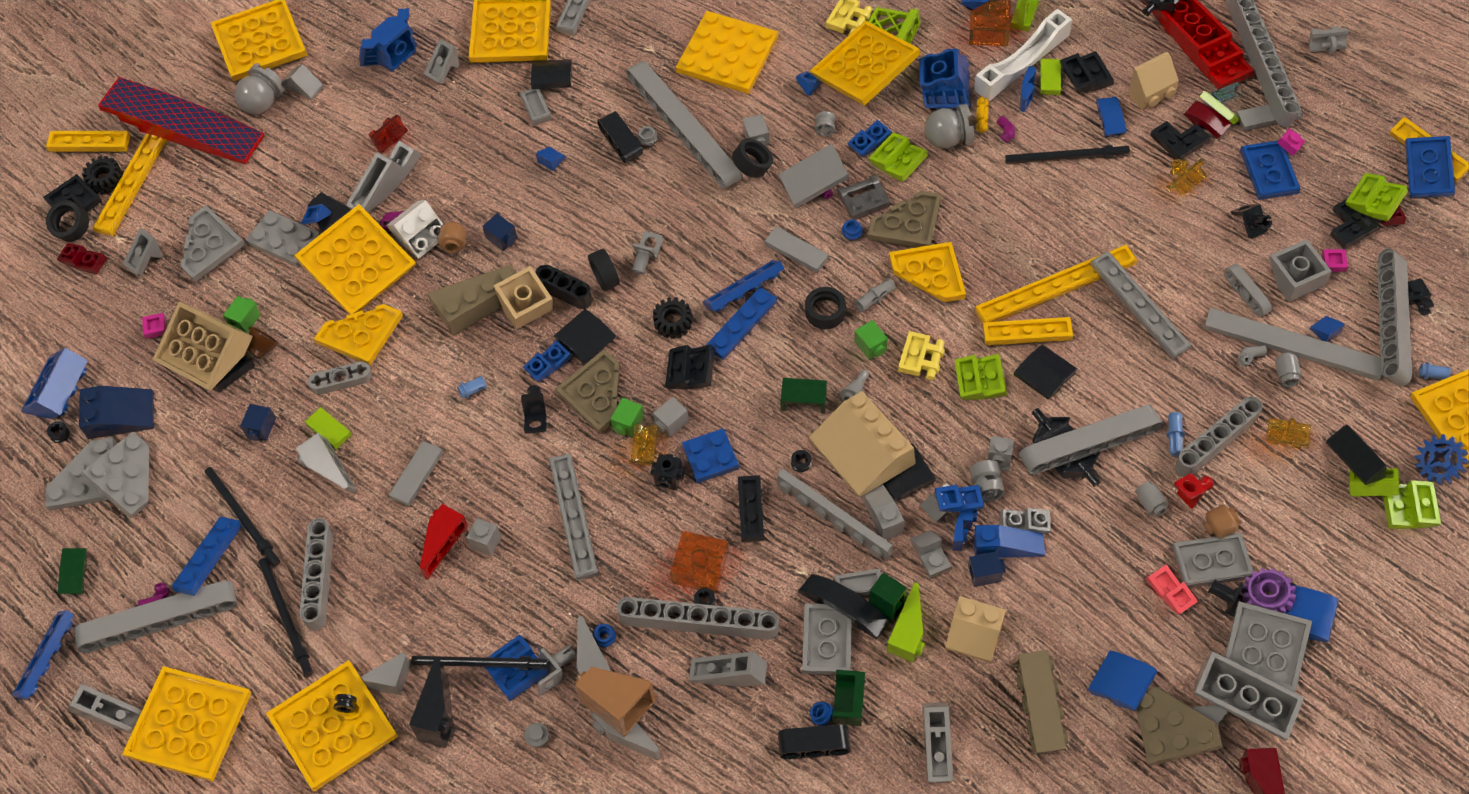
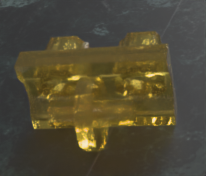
M1175 159L1171 163L1172 170L1170 174L1172 176L1176 174L1179 176L1166 187L1170 191L1175 188L1182 196L1193 188L1186 178L1190 177L1197 185L1207 177L1201 168L1205 164L1203 160L1200 159L1187 168L1189 162L1186 159L1184 161Z
M1269 418L1266 441L1270 444L1284 443L1290 444L1294 448H1308L1310 445L1311 425L1298 423L1295 418H1290L1289 421Z
M635 424L631 463L643 466L653 464L658 431L657 425L643 426Z

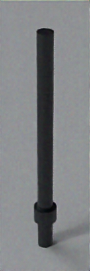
M1104 145L1103 148L1005 155V163L1095 156L1109 158L1113 157V155L1129 154L1130 148L1129 146L1113 147V145Z
M212 467L205 469V474L257 544L256 548L261 555H265L273 567L279 565L281 561L274 553L273 546L269 540L263 538Z
M261 558L258 563L294 649L293 656L295 661L300 664L304 676L309 677L314 672L308 660V651L300 641L267 558Z
M520 656L519 658L411 657L412 665L432 666L434 659L439 658L443 666L519 668V670L530 671L531 668L548 669L550 666L549 659H532L531 656Z

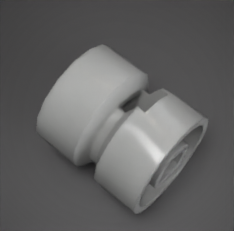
M984 460L970 467L971 480L974 485H979L983 502H992L1004 496L1005 490L1003 481L1000 479L1001 472L997 461Z

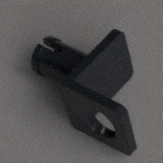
M1247 204L1231 211L1232 215H1242L1248 238H1254L1266 233L1272 225V220H1267L1271 219V217L1263 215L1260 204Z
M532 385L527 389L528 394L521 395L525 434L546 432L547 413L541 388L537 385ZM533 421L541 422V425L538 427L529 426Z
M1214 579L1208 593L1226 601L1228 607L1225 613L1234 617L1237 603L1239 601L1242 602V596L1239 594L1244 583L1241 582L1238 589H1232Z

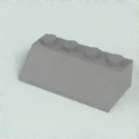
M1213 651L1203 661L1194 685L1195 695L1285 741L1289 738L1304 697Z

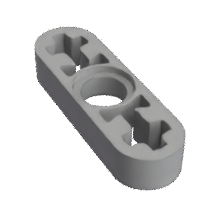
M1235 263L1224 269L1226 280L1255 315L1262 317L1271 312L1272 306L1270 301L1240 265Z
M360 361L313 373L308 378V385L314 394H324L366 383L372 378V371L366 362ZM360 370H364L363 375H359ZM339 374H344V375H346V377H345V379H344L343 381H341V382H336V381H334V379H335V377H336L337 375H339ZM317 381H321L320 386H316Z

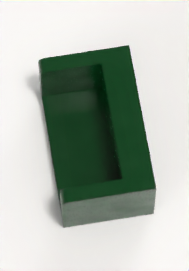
M783 378L780 400L781 411L786 410V403L820 405L821 413L825 414L827 380Z
M882 573L870 589L869 602L880 610L890 620V623L893 624L906 602L907 587L887 574Z
M836 670L832 724L861 726L865 672Z

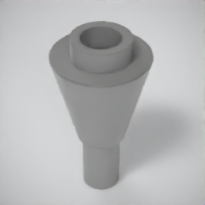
M862 370L856 379L841 390L840 396L843 401L863 391L864 382L869 376L867 370Z

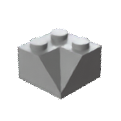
M1307 239L1276 252L1269 257L1276 285L1288 302L1326 286L1332 273L1331 269Z

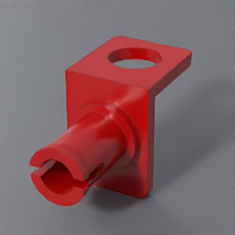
M1190 473L1175 481L1174 486L1178 489V496L1193 509L1205 492L1212 489L1211 487L1214 486V482L1209 476H1203L1198 480Z

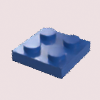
M724 428L682 442L683 450L697 483L739 469V464Z

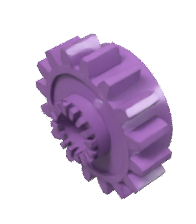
M1261 568V571L1258 573L1253 571L1251 578H1245V585L1241 591L1244 593L1242 594V602L1286 614V610L1291 611L1293 603H1295L1296 595L1294 593L1296 588L1295 586H1290L1292 579L1283 576L1284 572H1276L1274 568H1271V570Z

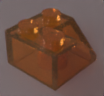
M989 0L969 13L968 45L1008 46L1011 0Z
M683 531L670 570L672 583L698 590L708 588L717 594L729 554L728 541Z

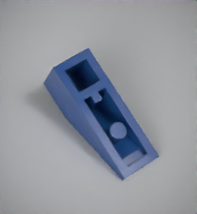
M975 525L973 535L974 555L997 551L999 558L1045 557L1043 533L1002 525Z

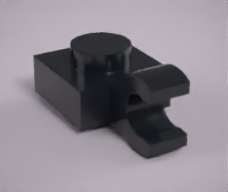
M1422 278L1408 281L1409 305L1416 304L1422 316L1430 314L1429 308L1434 307V303L1430 299L1432 294Z

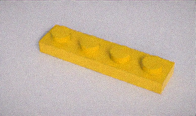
M1403 117L1389 133V135L1405 145L1406 138L1432 137L1406 117ZM1451 150L1454 182L1457 183L1469 171V162Z
M50 131L46 148L49 152H127L131 135L128 131Z
M1070 317L983 323L985 346L1073 339Z

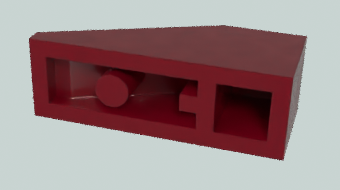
M1277 748L1246 749L1239 759L1240 772L1244 773L1245 780L1254 794H1285Z

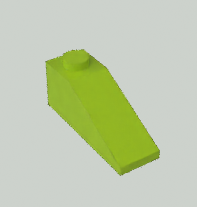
M915 582L887 643L888 653L910 662H914L916 655L921 656L925 647V643L922 642L923 625L919 584Z

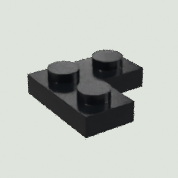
M1168 121L1153 129L1150 134L1178 162L1210 140V136L1197 124L1180 133Z
M78 174L43 197L50 207L60 201L69 200L82 206L87 212L102 202L100 197Z
M1347 199L1334 206L1332 211L1344 223L1332 229L1330 233L1343 249L1374 233L1379 228V225L1372 217L1347 206Z

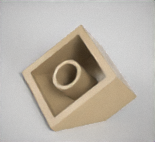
M1168 52L1141 64L1133 70L1128 95L1142 111L1156 106L1160 101L1166 98L1169 99L1176 93L1179 80Z
M531 266L493 285L505 314L516 330L553 310V299Z
M959 596L945 649L991 663L1006 610Z

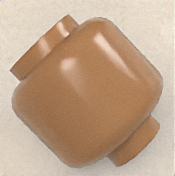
M457 222L443 224L439 232V246L448 253L461 251L466 243L467 232L465 227Z
M1221 505L1206 513L1205 518L1207 522L1203 523L1209 536L1214 534L1215 537L1222 539L1237 532L1238 524L1241 522L1233 507L1228 508L1226 505Z

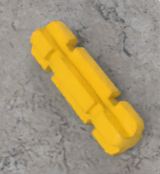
M984 96L977 99L976 131L980 133L988 130L989 100L984 98Z

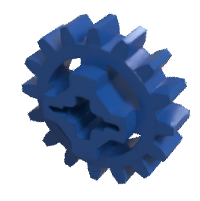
M1442 434L1439 440L1432 436V442L1429 443L1427 440H1424L1423 442L1426 446L1424 448H1417L1421 455L1415 456V459L1420 462L1415 466L1418 470H1422L1420 474L1423 478L1428 476L1427 480L1429 482H1434L1436 479L1439 485L1443 484V480L1452 484L1451 478L1455 477L1460 480L1461 478L1458 473L1467 472L1463 465L1469 464V460L1464 458L1468 455L1466 449H1462L1464 445L1461 442L1456 443V439L1453 436L1449 440H1447L1445 434ZM1443 457L1445 462L1441 463L1438 459ZM1457 458V463L1454 467V460ZM1439 471L1447 472L1443 474H1438Z

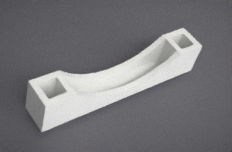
M1056 9L1043 20L1030 39L1014 54L1001 62L989 64L980 71L975 78L974 91L991 101L1025 73L1029 66L1032 67L1070 35L1072 19Z

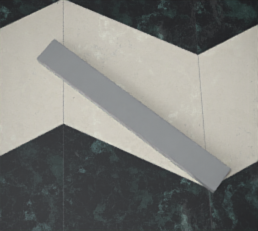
M1210 308L1204 326L1205 330L1259 346L1265 345L1269 349L1291 353L1306 360L1377 381L1381 378L1380 357Z

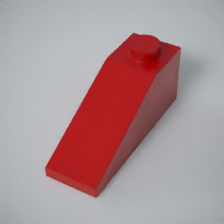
M443 503L432 512L428 522L420 563V570L426 579H429L468 527L464 515Z

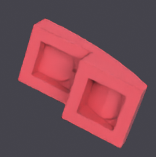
M1167 564L1146 578L1160 598L1178 615L1198 602L1184 582L1180 584Z

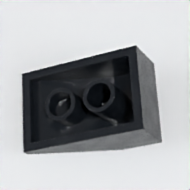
M435 658L409 726L418 741L446 748L448 741H451L454 737L455 727L448 674L440 659Z

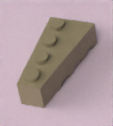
M511 265L428 292L427 295L432 308L454 336L502 307L493 285L517 272Z
M1048 650L1018 654L1012 660L1013 668L1019 669L1016 682L1018 689L1024 691L1025 695L1022 696L1021 704L1025 716L1029 715L1030 720L1026 721L1032 753L1036 755L1062 751L1066 749L1065 744H1068L1069 740L1067 731L1062 729L1061 720L1064 719L1062 705H1058L1056 695H1059V686L1057 680H1053L1052 671L1055 669L1053 657L1048 655Z

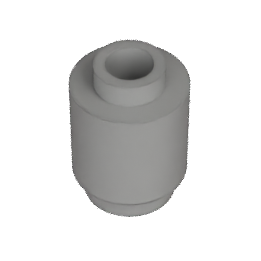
M1291 353L1279 355L1275 360L1279 382L1284 387L1298 385L1302 377L1298 357Z
M1148 481L1136 489L1137 499L1149 516L1155 515L1158 517L1167 511L1169 502L1155 484Z

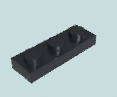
M760 475L739 476L738 493L741 542L765 541Z

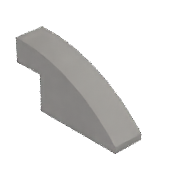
M398 141L389 158L376 152L346 205L353 209L360 204L367 212L374 209L406 178L420 158L421 153L401 141Z

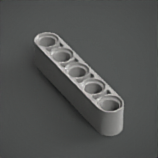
M1253 396L1246 397L1183 449L1175 465L1176 472L1182 477L1190 473L1194 475L1256 423L1263 408L1260 399ZM1183 461H1187L1191 463V465H1187Z
M322 518L314 519L309 523L306 539L300 617L311 631L322 629L327 618L333 532L326 520ZM324 530L323 533L317 534L319 531ZM318 551H322L321 554L315 555ZM316 572H321L318 576L313 577ZM319 593L315 598H311L313 594ZM317 614L314 619L309 620L310 616Z

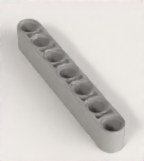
M1387 248L1381 251L1377 258L1381 372L1389 381L1396 386L1402 387L1407 385L1412 378L1407 261L1393 249Z
M1149 404L1029 445L1021 450L1019 456L1029 473L1035 475L1093 455L1098 451L1101 452L1158 431L1163 426V422L1152 405Z
M220 581L200 587L195 596L180 593L78 624L74 628L77 651L80 653L97 651L231 610L237 606L233 582Z
M624 597L617 604L619 619L621 623L627 626L765 640L774 639L779 633V618L772 611ZM626 609L634 610L630 614L623 613ZM650 611L657 612L656 615L651 617L646 615ZM674 613L680 614V616L676 619H671L669 617L671 614ZM700 615L704 617L701 621L693 620L695 616ZM719 618L727 619V621L722 624L716 622V620ZM743 620H748L751 622L747 626H742L739 624ZM768 622L774 624V626L771 628L763 627V625Z

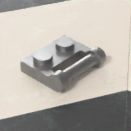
M876 174L869 176V179L848 187L842 186L837 188L838 196L852 220L890 207L891 201L882 188ZM871 186L873 188V190L867 191L852 198H849L848 196L852 193L858 192Z

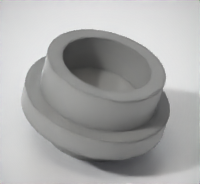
M645 126L639 130L637 138L640 144L649 146L657 141L658 135L652 127Z
M533 723L525 730L524 737L528 745L541 747L548 741L549 731L545 725Z

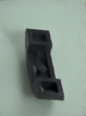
M811 574L798 590V593L816 604L821 601L857 623L859 630L876 640L890 623V620L880 610L859 594L823 576Z

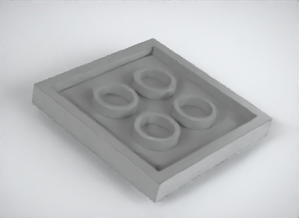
M1239 601L1225 658L1292 692H1296L1312 621Z

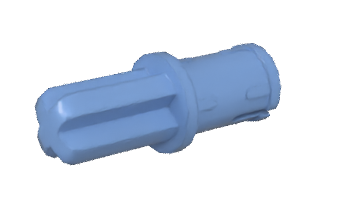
M1172 412L1168 415L1169 431H1167L1166 436L1169 438V453L1173 457L1179 456L1183 450V437L1185 436L1182 427L1183 415L1179 412Z

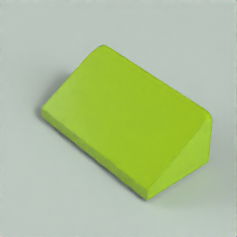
M1387 469L1386 478L1364 485L1350 470V495H1399V469Z

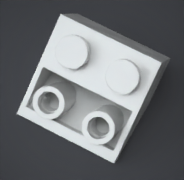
M420 200L386 226L397 241L419 259L438 244L439 232L443 223L427 201Z

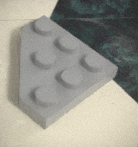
M206 205L189 218L188 225L190 227L188 234H186L185 253L180 266L196 282L245 244Z
M134 432L130 433L82 471V477L130 518L134 517L148 505L149 445Z
M113 437L90 441L46 487V508L49 511L109 500L82 477V471L116 445Z

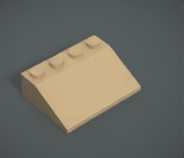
M179 301L153 360L196 384L212 390L245 355L253 336L196 307Z
M863 391L844 401L809 436L812 444L859 498L916 464L914 447Z

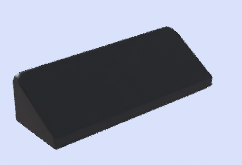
M1348 424L1326 440V444L1364 485L1386 478L1387 465Z

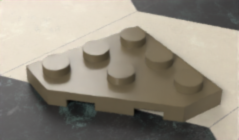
M920 191L914 194V197L905 202L903 200L890 207L889 211L884 214H877L872 217L868 239L911 247L931 245L942 194Z
M604 349L555 388L556 393L599 434L611 425V417L617 408L619 362Z
M1158 687L1150 688L1146 691L1137 708L1149 765H1157L1223 748L1217 723Z

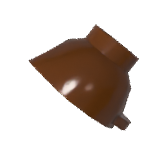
M249 326V334L253 337L247 350L261 358L264 353L270 352L279 344L277 340L253 326Z

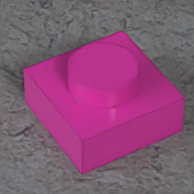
M1289 128L1277 143L1293 156L1305 143V140Z
M1323 249L1322 259L1332 272L1347 271L1348 263L1345 249Z
M164 313L142 317L143 335L146 339L164 335L167 329Z

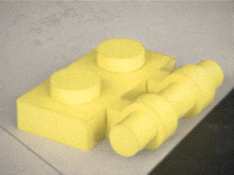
M839 0L825 22V27L842 34L847 28L851 30L848 34L850 35L865 20L868 21L870 19L872 8L870 6H866L864 9L859 8L860 1ZM854 16L858 17L857 21L852 20Z
M909 331L898 366V372L920 376L922 369L927 371L926 378L928 380H934L935 375L939 373L940 358L944 356L945 342L938 339L935 345L930 344L929 335ZM926 353L932 355L931 361L924 360Z

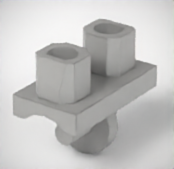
M1331 27L1329 30L1322 31L1312 29L1309 38V51H1328L1331 54L1335 53L1336 50L1346 49L1349 30L1347 28L1340 29L1339 27Z

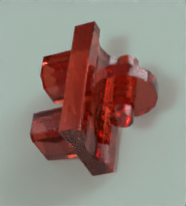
M395 115L383 121L381 128L371 131L369 137L378 152L383 153L392 144H397L398 141L402 142L401 137L408 130L403 125L400 116Z

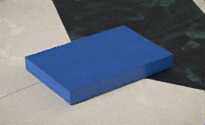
M1450 136L1406 138L1405 150L1409 198L1454 196L1455 186Z
M1278 141L1241 146L1240 152L1258 200L1300 193L1301 189L1286 150L1277 143Z

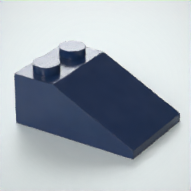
M96 386L80 389L79 428L88 439L154 429V391L152 389Z

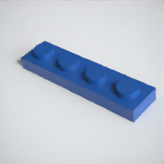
M771 260L707 298L703 303L706 309L715 312L720 311L726 307L728 302L741 299L744 296L743 293L748 290L759 288L763 281L776 278L779 275L778 272L782 271L784 267L781 261Z
M759 287L706 345L711 344L715 348V355L724 360L777 303V297Z
M225 517L218 518L172 584L175 592L195 596L242 527L238 520Z
M64 610L56 614L11 696L22 700L34 695L38 688L36 683L40 676L47 672L50 666L48 662L52 654H56L61 647L60 640L63 634H66L72 627L73 613Z

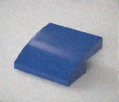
M1290 585L1296 588L1294 593L1296 599L1292 610H1286V614L1312 621L1308 639L1329 642L1339 602L1338 598L1317 590Z
M518 635L488 656L491 658L531 656L532 659H538L521 635ZM484 667L509 701L549 674L547 669L531 668L530 671L519 670V668Z
M1110 650L1088 690L1091 695L1112 700L1115 706L1136 711L1158 671L1156 668L1140 660Z

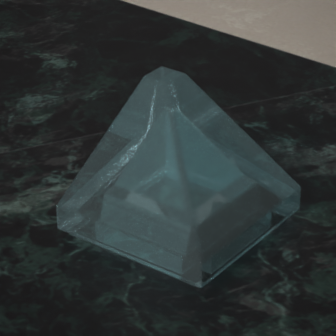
M1236 82L1212 92L1211 95L1220 103H1223L1236 96L1239 83Z

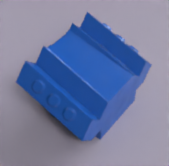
M409 8L398 9L397 16L388 17L371 31V39L362 40L359 53L360 66L381 65L393 72L417 51V43L412 37L413 30L408 25Z
M949 48L941 53L927 54L919 58L920 87L923 91L925 108L957 109V105L967 104L969 108L971 107L969 98L971 96L969 88V62L967 55H961L957 48Z

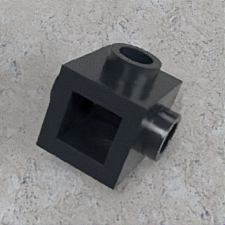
M659 454L657 462H653L651 467V475L654 476L655 486L673 490L678 489L679 482L683 480L685 473L681 458L672 454Z

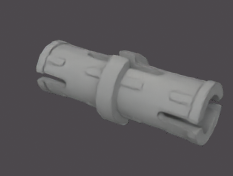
M887 278L878 286L868 289L865 295L855 300L856 308L860 312H864L871 305L881 302L884 296L896 289L894 282Z

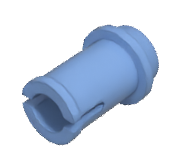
M1430 362L1422 363L1419 368V376L1426 380L1428 378L1443 380L1450 377L1451 374L1450 367L1431 365Z
M479 376L466 383L461 382L457 389L462 398L466 397L468 399L470 398L469 395L487 389L483 377Z

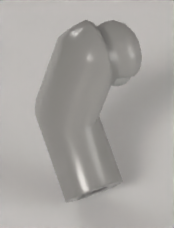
M1266 346L1244 347L1238 355V363L1246 367L1252 363L1254 357L1266 356Z

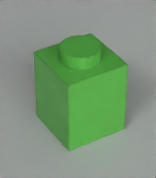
M239 296L235 298L223 314L228 324L246 333L249 331V326L252 327L261 315L257 304L252 299H244Z
M871 320L855 330L854 342L870 360L885 353L888 338L876 323Z
M622 398L611 417L613 430L619 435L633 437L644 417L643 406Z

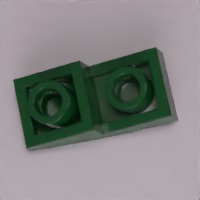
M87 548L62 549L58 594H84Z

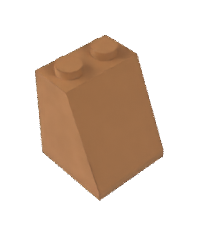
M590 667L587 672H582L576 679L575 687L580 702L623 737L629 733L656 702L653 685L649 680L595 667Z

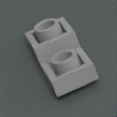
M1027 508L1024 512L1002 509L1000 512V525L1047 534L1051 532L1050 510Z

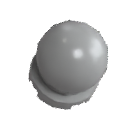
M255 63L248 71L249 76L242 78L238 82L234 95L235 102L242 111L258 115L269 110L274 102V97H280L286 88L281 86L282 79L268 67L264 70L260 68L259 63Z
M957 105L956 111L949 108H940L932 112L926 119L924 126L926 139L935 147L945 149L956 146L960 140L964 145L972 144L974 142V127L969 126L967 116H971L968 105Z

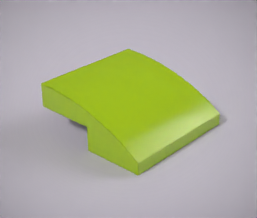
M893 132L868 159L881 171L904 182L926 159L928 154L927 150L910 144L909 138Z
M1365 173L1346 200V205L1367 216L1389 221L1407 194V186L1388 183L1385 176Z
M999 353L982 358H977L975 354L954 359L961 399L978 400L1007 396Z
M1411 480L1408 484H1399V495L1383 496L1388 529H1417L1441 525L1434 482Z

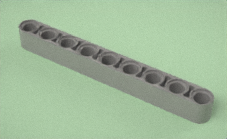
M1225 0L1276 122L1280 126L1291 127L1301 109L1300 104L1254 0Z
M643 60L626 70L627 77L634 87L722 189L742 179L741 172L734 162L646 61Z

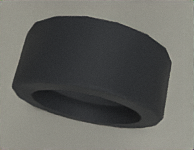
M743 139L732 153V159L736 167L749 177H763L773 164V157L769 149L755 139ZM746 153H748V154L752 155L754 158H756L759 163H757V162L753 161L751 158H749V156H748Z
M69 200L55 203L46 216L47 229L53 236L66 242L78 240L86 233L89 227L88 212L82 206ZM74 210L76 221L73 227L66 232H61L59 228L61 217L67 211Z
M604 248L588 255L592 272L603 291L620 285L614 264Z
M819 287L807 295L805 315L811 325L820 329H832L843 321L846 314V304L841 292L831 287ZM821 300H829L838 305V310L830 316H821L813 311V305Z

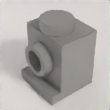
M991 436L987 460L997 461L1000 471L1009 472L1014 439Z

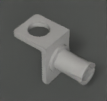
M644 231L640 244H632L637 253L632 268L633 272L644 275L649 258L657 259L663 241L662 235ZM654 238L657 242L654 248L645 246L647 239Z
M569 645L553 656L549 655L544 648L540 649V659H549L550 666L547 670L551 673L538 682V694L540 696L562 681L561 667L576 658L574 650Z

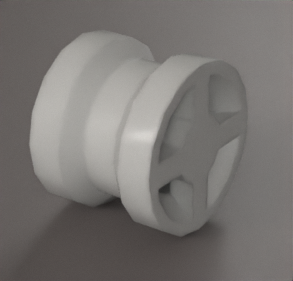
M822 111L816 115V134L824 137L834 134L836 116L832 112Z

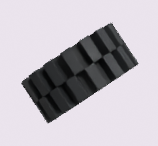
M98 156L96 161L94 158L91 159L92 163L87 162V168L83 167L84 173H82L84 181L96 194L100 192L101 195H105V191L108 194L112 193L111 189H115L123 175L118 163L112 157L109 159L108 156H104V159ZM109 172L107 176L97 179L100 174Z
M671 297L667 298V302L663 299L660 301L661 305L657 303L656 309H653V321L658 334L661 335L663 333L665 338L670 335L671 339H675L674 335H677L678 338L682 337V332L686 335L688 333L687 329L690 330L692 324V313L689 304H685L683 299L679 302L677 297H674V301H671ZM669 314H679L681 316L680 320L673 323L664 320Z

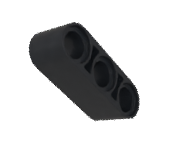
M616 111L597 120L602 134L624 163L643 155L640 143Z
M547 264L541 265L536 269V275L550 295L578 309H586L591 306L592 295L587 283Z
M846 725L790 728L778 732L779 757L782 759L840 756L851 751L849 730Z

